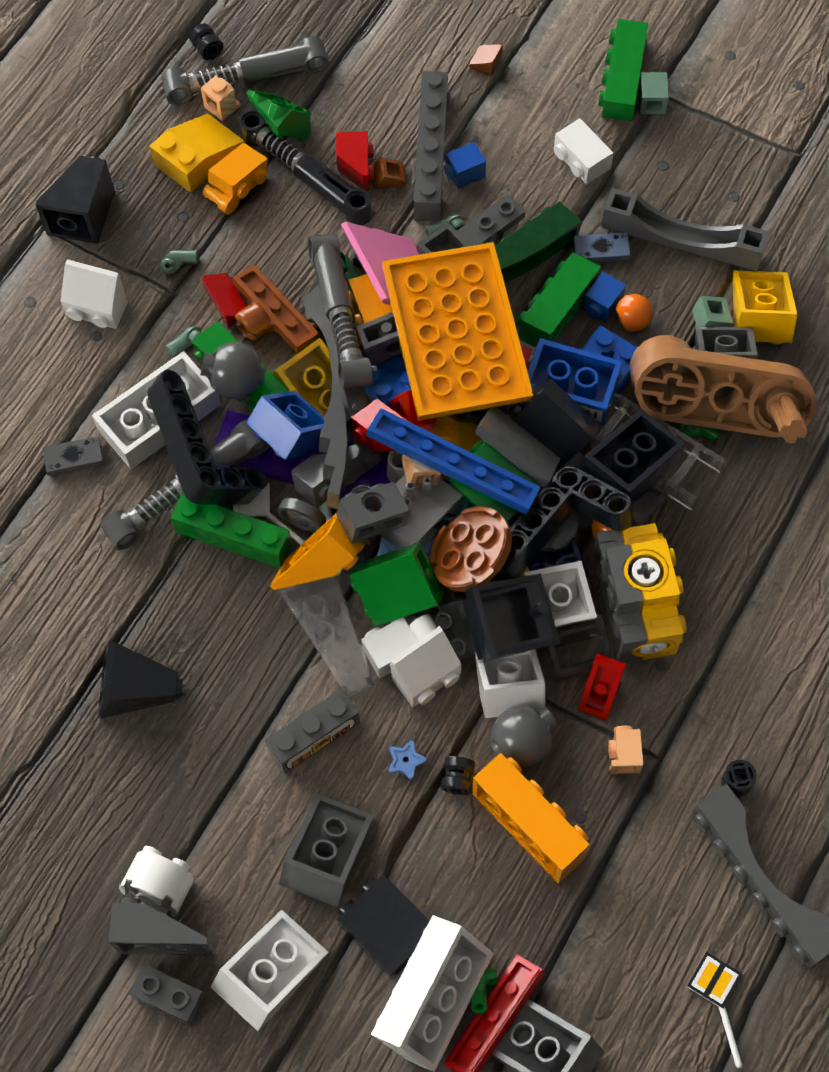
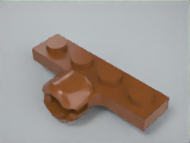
M255 264L232 277L235 287L251 303L235 315L237 327L247 340L254 341L269 331H276L298 354L319 339V333Z

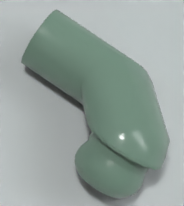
M452 214L440 222L426 227V234L429 236L447 222L457 231L465 225L463 217L458 214Z
M173 250L162 259L160 264L161 270L165 274H173L183 264H197L198 252L197 250Z
M196 326L188 327L179 337L165 345L166 350L174 357L193 345L192 341L202 333L201 329Z

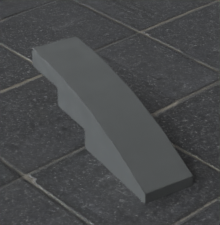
M334 388L319 438V452L327 453L323 464V479L331 481L327 492V507L338 509L345 477L347 431L341 391Z

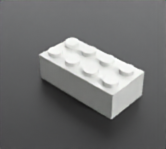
M184 351L92 415L99 433L130 469H133L166 445L147 396L148 388L164 370H172L182 378L198 421L221 406L219 394L213 390L209 379L206 376L200 375L201 370Z
M433 915L415 951L408 960L402 976L393 989L392 995L381 1016L378 1018L371 1035L406 1060L435 1072L494 953L462 926Z

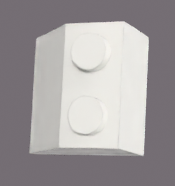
M67 259L60 300L66 316L75 321L85 320L92 322L101 328L111 327L117 329L128 304L119 273Z
M440 626L390 660L392 681L412 707L419 703L424 705L435 697L436 691L443 686L448 688L455 684L461 674V662Z
M536 650L484 662L483 659L478 660L477 653L475 652L480 699L485 718L499 717L504 711L515 706H529L537 711L545 707V681Z

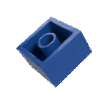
M288 391L261 396L246 424L254 430V434L258 438L265 440L273 448L277 456L286 460L318 453L319 438L325 417L296 391Z

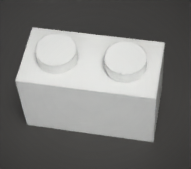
M581 118L555 134L554 152L560 160H564L570 166L572 173L576 177H580L586 184L611 169L613 152Z

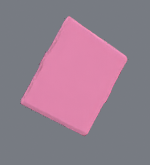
M349 222L342 223L341 227L381 302L391 305L382 261L420 255L412 239L376 228L372 229Z

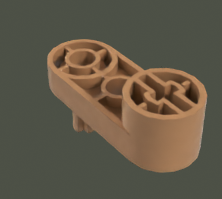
M658 335L645 340L635 349L630 360V377L640 407L649 416L663 421L767 437H784L785 442L791 444L796 443L797 437L805 438L807 434L806 426L810 424L816 413L817 398L808 377L799 368L788 364L692 349L683 339L672 335ZM730 386L734 388L733 392L727 397L718 398L714 396L716 391L722 387Z

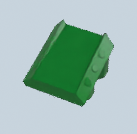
M250 89L246 92L250 102L278 138L283 135L299 138L303 142L311 134L310 117L312 113L296 106L292 101L280 95Z

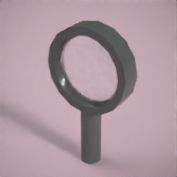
M294 498L283 499L277 510L280 518L287 524L311 534L327 521L324 514L317 508Z

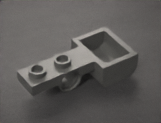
M507 194L457 231L447 222L417 244V252L419 254H426L494 242V245H497L501 241L504 232L525 218V211Z

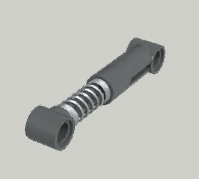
M311 36L303 39L299 45L239 58V61L234 62L230 67L226 64L225 68L219 66V69L216 70L213 67L212 71L206 69L204 73L199 70L198 74H195V72L188 74L181 68H171L162 74L161 80L167 101L173 105H181L190 100L193 92L201 91V87L214 76L223 78L228 83L231 81L236 83V80H238L239 83L243 81L244 84L300 71H307L312 74L319 73L328 67L329 60L322 39Z
M338 235L308 236L309 260L311 264H314L326 317L332 324L335 342L337 343L336 346L340 359L338 361L341 389L371 386V364L369 358H364L361 350L358 348V337L355 336V326L352 323L354 311L340 258Z
M244 420L232 430L229 437L210 449L216 466L236 467L246 459L260 456L270 445L265 440L258 438L254 434V430L246 424L247 420ZM174 474L176 478L170 481L169 486H163L164 489L162 491L157 490V494L155 496L150 495L151 498L149 500L144 499V503L142 505L137 504L138 507L136 509L132 507L128 512L116 510L102 520L100 526L115 549L123 550L133 545L140 537L139 530L148 525L150 519L154 520L157 514L161 516V512L163 510L167 511V507L170 505L174 507V503L179 500L183 493L177 474Z

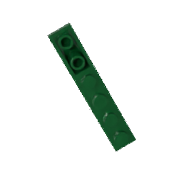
M559 201L552 207H546L532 221L527 220L513 234H507L500 243L495 245L504 283L539 266L572 243L573 237L579 235L582 220Z

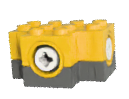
M656 523L630 527L623 531L612 530L597 533L593 561L617 661L629 663L641 661L642 659L646 660L677 654L680 643H683V634L687 632L684 616L679 615L677 609L680 594H683V584L681 577L675 575L673 566H676L673 548H668L667 540L664 538L663 533H658Z

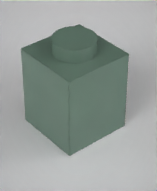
M641 72L638 89L640 114H666L669 99L667 72Z

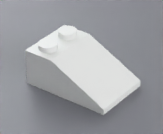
M281 910L220 968L211 988L259 1031L279 1011L329 952Z

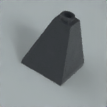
M108 641L103 660L97 718H106L172 703L176 696L181 697L183 679L178 678L177 671L116 642Z

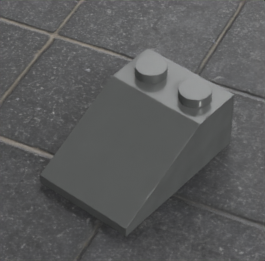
M316 794L285 858L279 885L338 907L374 815Z
M123 898L122 903H112L109 943L120 954L215 956V948L206 936L151 906L141 903V899Z
M528 999L491 1056L514 1072H592L604 1051L592 1036Z

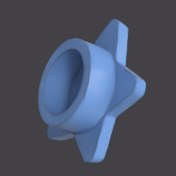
M409 741L403 748L391 746L389 752L393 761L388 771L389 773L399 772L405 774L412 780L414 779L417 767L426 763L427 759L416 753L414 741ZM407 757L409 761L404 762L403 758Z

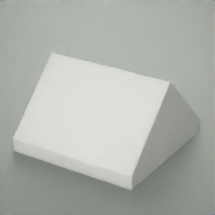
M582 561L524 572L523 576L541 573L556 627L597 618Z

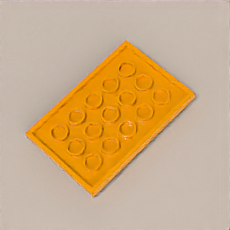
M494 242L382 261L383 273L418 421L531 400L534 395L531 393L532 387Z

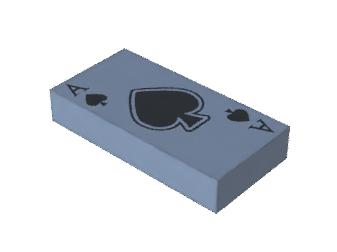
M627 232L573 237L574 253L593 263L630 260Z

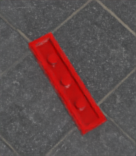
M516 954L488 996L486 1012L476 1014L444 1064L454 1072H480L545 972L540 967Z

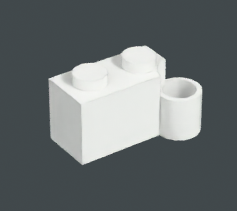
M430 614L423 615L417 619L415 616L410 618L405 616L393 620L391 624L381 629L376 627L365 634L364 638L361 639L363 651L378 677L382 678L391 673V659L432 632L437 626Z

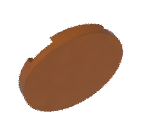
M476 506L461 511L462 515L454 519L447 527L444 525L434 539L430 552V563L438 581L450 590L465 592L471 586L489 582L501 570L508 558L512 544L510 526L503 516L489 507Z

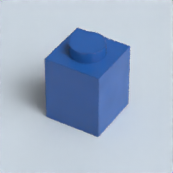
M475 142L446 153V165L443 167L449 181L453 180L457 189L486 177V160Z
M602 272L586 293L583 310L587 311L591 317L601 319L607 323L615 312L616 305L625 296L626 284Z

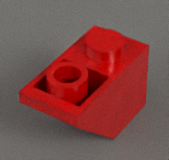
M336 132L338 171L361 189L369 191V180H374V164H369V158H374L373 142H368V132Z

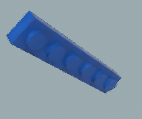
M382 408L379 409L367 429L366 436L527 515L540 490V486Z

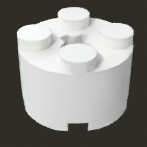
M145 846L142 851L137 852L119 889L125 896H127L128 892H131L136 896L135 898L141 899V903H145L165 915L168 911H171L172 917H175L194 882L193 876L188 872L190 865L178 858H173L171 861L161 856L162 853L151 846Z

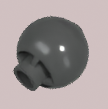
M230 342L219 346L213 354H204L200 375L208 377L211 387L219 395L228 399H242L253 394L258 384L263 385L266 368L261 367L262 360L252 347L240 342Z
M515 706L504 711L496 719L491 734L494 744L490 748L495 757L502 753L506 759L509 757L513 758L521 768L531 767L540 763L548 755L553 743L551 732L559 728L546 707L537 711L529 706Z

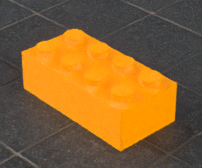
M500 753L473 777L472 795L559 884L585 860L590 846L587 842L589 838L579 826L575 825L572 827L565 819L566 814L555 802L550 804L542 796L544 791L534 780L528 781L521 774L522 769L513 758L509 757L506 759Z

